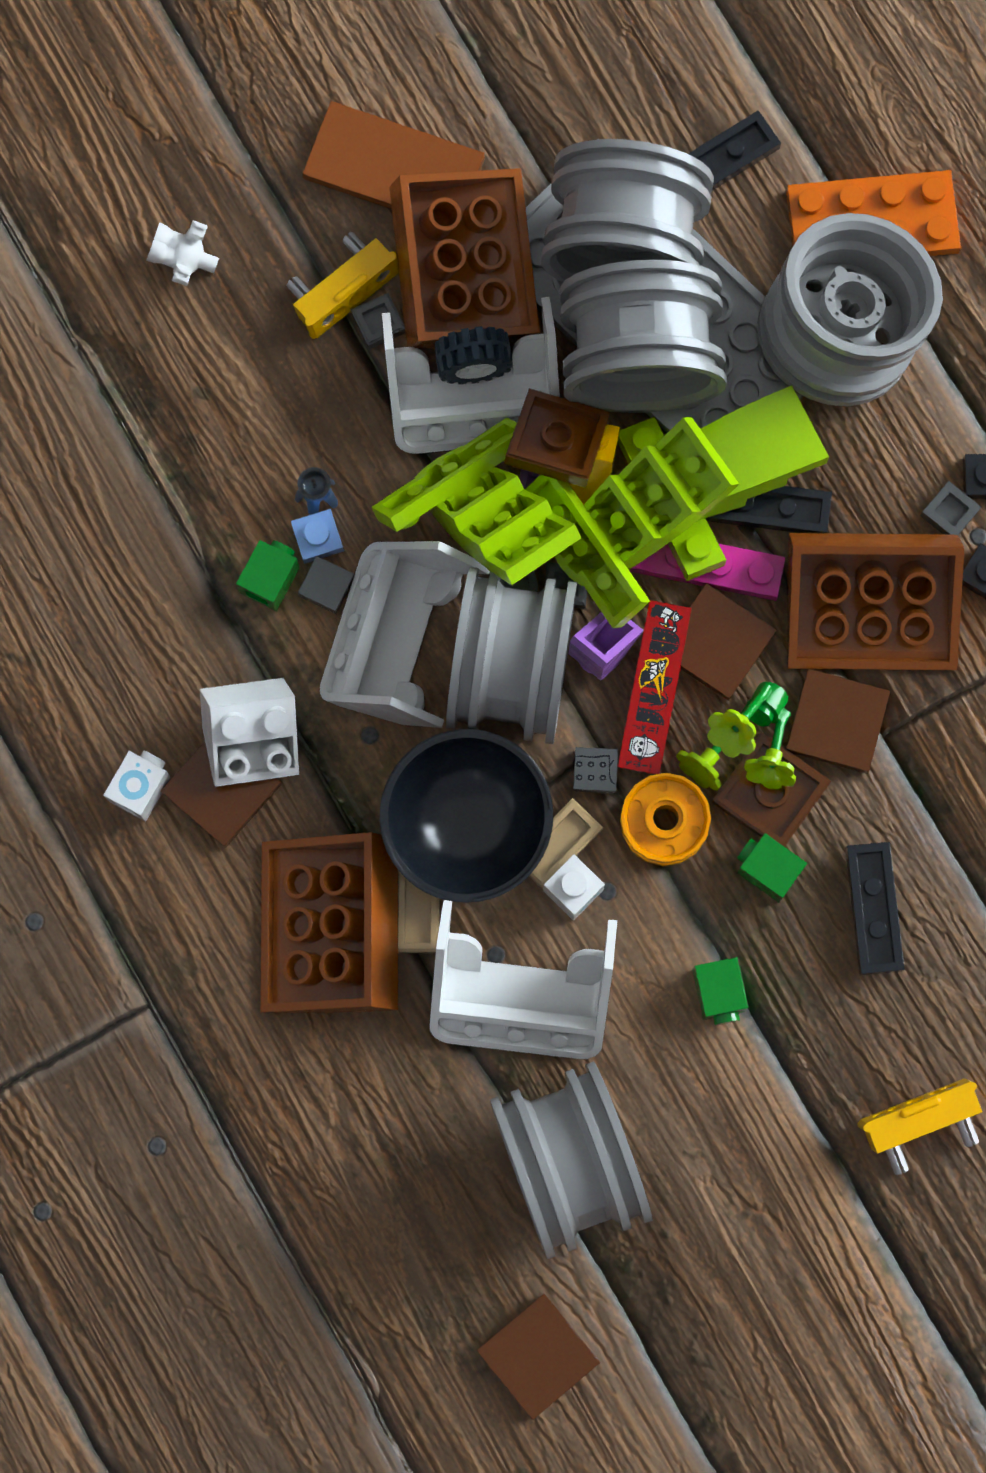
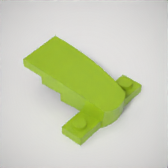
M792 385L747 404L701 428V431L731 471L739 485L702 518L668 543L686 581L721 568L726 563V558L706 518L743 507L749 498L786 486L788 478L827 464L829 456ZM653 417L620 430L618 445L629 464L645 446L656 445L664 437V434L656 418Z
M683 417L656 445L645 446L620 474L609 475L584 505L569 483L544 475H539L525 490L547 499L554 514L576 525L581 539L557 554L555 558L562 570L573 581L585 587L614 629L622 628L650 602L629 569L660 550L687 530L731 493L739 483L692 417Z
M509 418L503 419L466 445H462L435 459L414 477L415 479L371 507L377 520L396 532L415 525L419 521L420 516L430 510L446 532L469 555L511 585L581 539L576 525L554 514L547 499L525 490L518 475L495 467L505 461V456L517 422Z

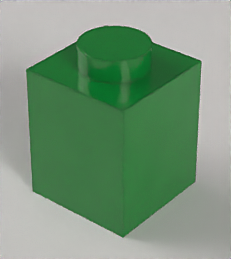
M259 540L236 583L239 593L277 612L300 569L297 558L293 556L295 551L275 540L272 541L271 545Z
M766 833L759 842L751 838L736 858L743 863L737 874L778 903L807 865V862Z
M738 957L695 965L692 971L703 1020L713 1018L715 1026L740 1021L739 1013L745 1012L748 1009Z

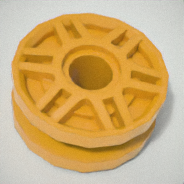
M671 773L650 775L635 784L624 799L620 817L623 839L632 853L647 863L660 866L681 864L694 856L705 842L711 822L709 803L699 786L684 776ZM662 809L672 811L677 817V825L671 830H661L658 828L653 820V816L657 811Z

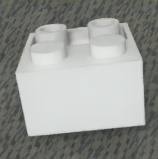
M284 678L200 689L202 729L215 787L299 775L295 695Z

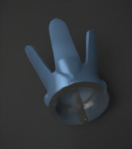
M311 467L300 474L295 501L298 503L304 497L307 502L309 515L319 512L320 501L322 500L327 502L332 508L338 506V500L330 488L331 485H335V482L330 479L327 472L321 468Z

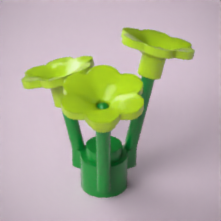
M762 682L758 685L741 713L734 709H728L724 714L720 712L711 714L708 719V725L711 729L707 736L708 740L713 744L712 748H706L700 756L694 752L688 753L680 750L676 754L677 759L680 761V769L692 777L701 787H710L713 790H718L722 784L718 779L719 774L713 766L720 759L718 754L721 750L726 756L732 758L737 757L740 753L749 755L755 750L756 743L753 738L757 731L755 726L749 722L750 719L756 725L763 727L769 726L771 723L776 725L771 748L766 750L765 756L745 761L746 778L753 783H761L769 789L793 786L796 782L794 767L790 763L781 761L783 753L780 751L784 728L791 716V713L784 708L788 702L786 691L775 683Z

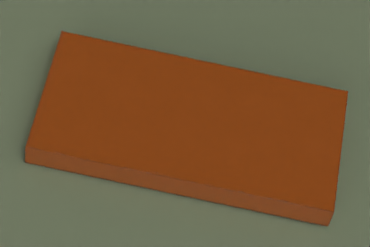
M331 101L302 175L305 180L392 209L389 187L399 175L480 171L485 159V153Z

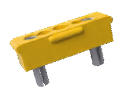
M349 232V238L345 235L343 243L354 254L353 257L311 290L298 277H293V282L291 280L288 281L287 287L299 299L293 304L297 316L307 327L312 339L320 337L350 313L351 309L356 308L399 273L396 252H389L377 238L368 245H365L353 232Z
M961 1079L860 1119L858 1127L865 1131L871 1150L877 1154L886 1151L894 1174L902 1175L901 1169L903 1173L909 1170L900 1147L903 1143L954 1123L957 1124L966 1147H972V1143L974 1145L979 1143L977 1133L970 1118L982 1113L975 1093L977 1084L967 1079Z

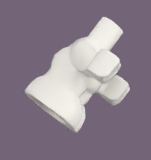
M193 220L186 234L173 231L168 226L159 223L146 261L161 263L174 268L172 281L187 286L191 273L198 268L214 273L219 258L204 252L202 240L207 225Z

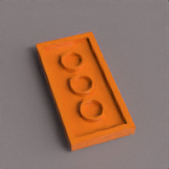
M951 170L787 185L786 195L793 246L798 237L812 224L829 216L855 213L868 214L888 220L908 231L923 245L930 256L959 254L961 243Z

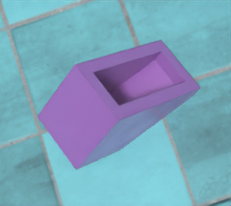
M601 612L572 637L569 642L568 654L579 662L585 671L593 674L601 681L620 664L644 630L632 620L628 621L622 628L613 629Z

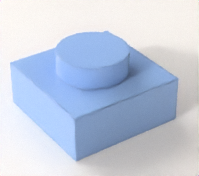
M331 509L291 521L304 564L314 561L316 556L324 558L344 552Z

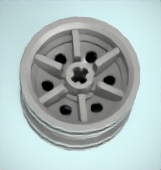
M626 139L584 141L572 144L562 149L556 155L554 163L555 175L552 177L551 193L563 205L562 218L551 222L545 229V247L542 249L541 265L547 273L557 280L564 282L574 274L592 267L632 260H672L702 265L705 249L701 242L692 235V228L694 222L703 219L709 213L711 205L710 194L712 193L714 182L711 170L703 162L687 153L667 146Z
M846 213L829 216L812 224L798 237L782 265L781 272L776 277L761 304L757 320L758 340L765 359L783 382L788 386L792 385L796 392L806 398L820 403L835 406H854L868 403L883 396L899 381L915 352L922 346L939 318L943 296L941 279L935 263L923 245L908 231L882 218L868 214ZM807 284H809L812 292L806 288Z
M632 260L592 267L566 279L560 286V302L563 304L561 306V322L567 329L575 332L577 337V350L570 353L563 360V375L566 378L564 381V396L567 400L608 412L643 413L690 407L719 396L726 389L727 385L726 374L723 371L726 364L725 353L721 348L709 341V325L716 322L722 316L723 301L720 298L722 282L718 274L709 268L687 262Z
M469 568L456 635L447 705L446 729L456 730L458 722L468 723V729L478 730L479 723L487 719L519 724L524 730L523 740L532 741L534 733L546 735V744H554L577 582L568 581L566 590L555 588L556 579L547 578L545 588L535 592L504 587L500 582V578L494 573L490 572L489 578L479 577V568Z
M594 1061L585 1064L586 1074L577 1077L573 1069L564 1072L567 1082L564 1089L529 1101L523 1098L519 1089L510 1092L513 1101L501 1105L498 1097L490 1099L506 1150L547 1259L556 1257L553 1248L565 1244L568 1252L577 1249L574 1239L578 1231L611 1219L618 1222L622 1232L631 1229L630 1219L637 1216L640 1217L643 1224L653 1221L645 1190L625 1133L604 1080Z

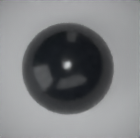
M451 730L439 733L420 742L409 750L394 767L381 797L380 829L383 843L393 864L414 886L429 895L447 901L480 902L493 899L514 889L538 866L548 847L552 833L553 804L548 784L540 768L518 745L500 735L483 730Z

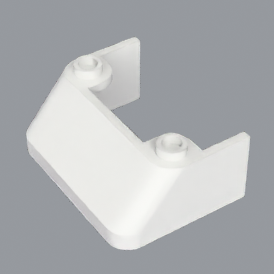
M550 297L541 298L543 334L524 336L514 344L512 348L513 368H511L510 372L504 373L499 378L493 377V380H481L475 384H472V382H467L466 384L443 382L439 378L438 372L430 373L429 360L423 351L415 347L394 348L390 313H382L394 438L397 446L401 450L412 454L454 450L462 445H466L505 418L517 422L529 388L560 397L556 332Z
M440 541L374 542L370 544L362 553L321 680V697L337 706L401 725L442 728L444 719L423 711L425 706L424 693L420 686L410 682L432 607L443 606L457 597L461 589L463 574H468L470 567L479 568V574H489L490 571L473 557Z
M443 901L436 946L430 1014V1032L436 1039L449 1044L574 1059H589L601 1051L613 972L617 929L616 920H608L604 951L594 949L579 950L570 956L567 971L482 961V946L475 938L466 934L450 933L452 901Z

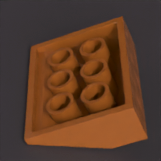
M521 168L399 175L391 184L389 190L407 347H415L420 350L435 349V342L439 341L440 337L448 336V333L453 331L461 332V329L468 328L471 330L483 326V329L489 326L495 327V329H504V332L507 331L509 339L539 334Z
M789 533L787 565L788 669L957 670L965 548L959 536L947 534Z
M368 832L262 842L260 1013H335L398 1010V869L387 853L382 835Z

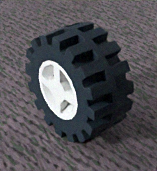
M483 326L475 327L471 330L465 328L461 329V332H450L448 336H442L439 338V341L435 342L436 363L439 378L443 382L447 381L450 384L472 382V384H475L481 380L490 381L493 380V377L499 378L504 373L510 372L511 368H513L507 331L504 332V329H495V327L490 326L486 329H483Z

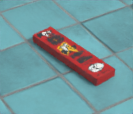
M652 600L649 602L618 768L654 775L660 774L692 611L690 607Z

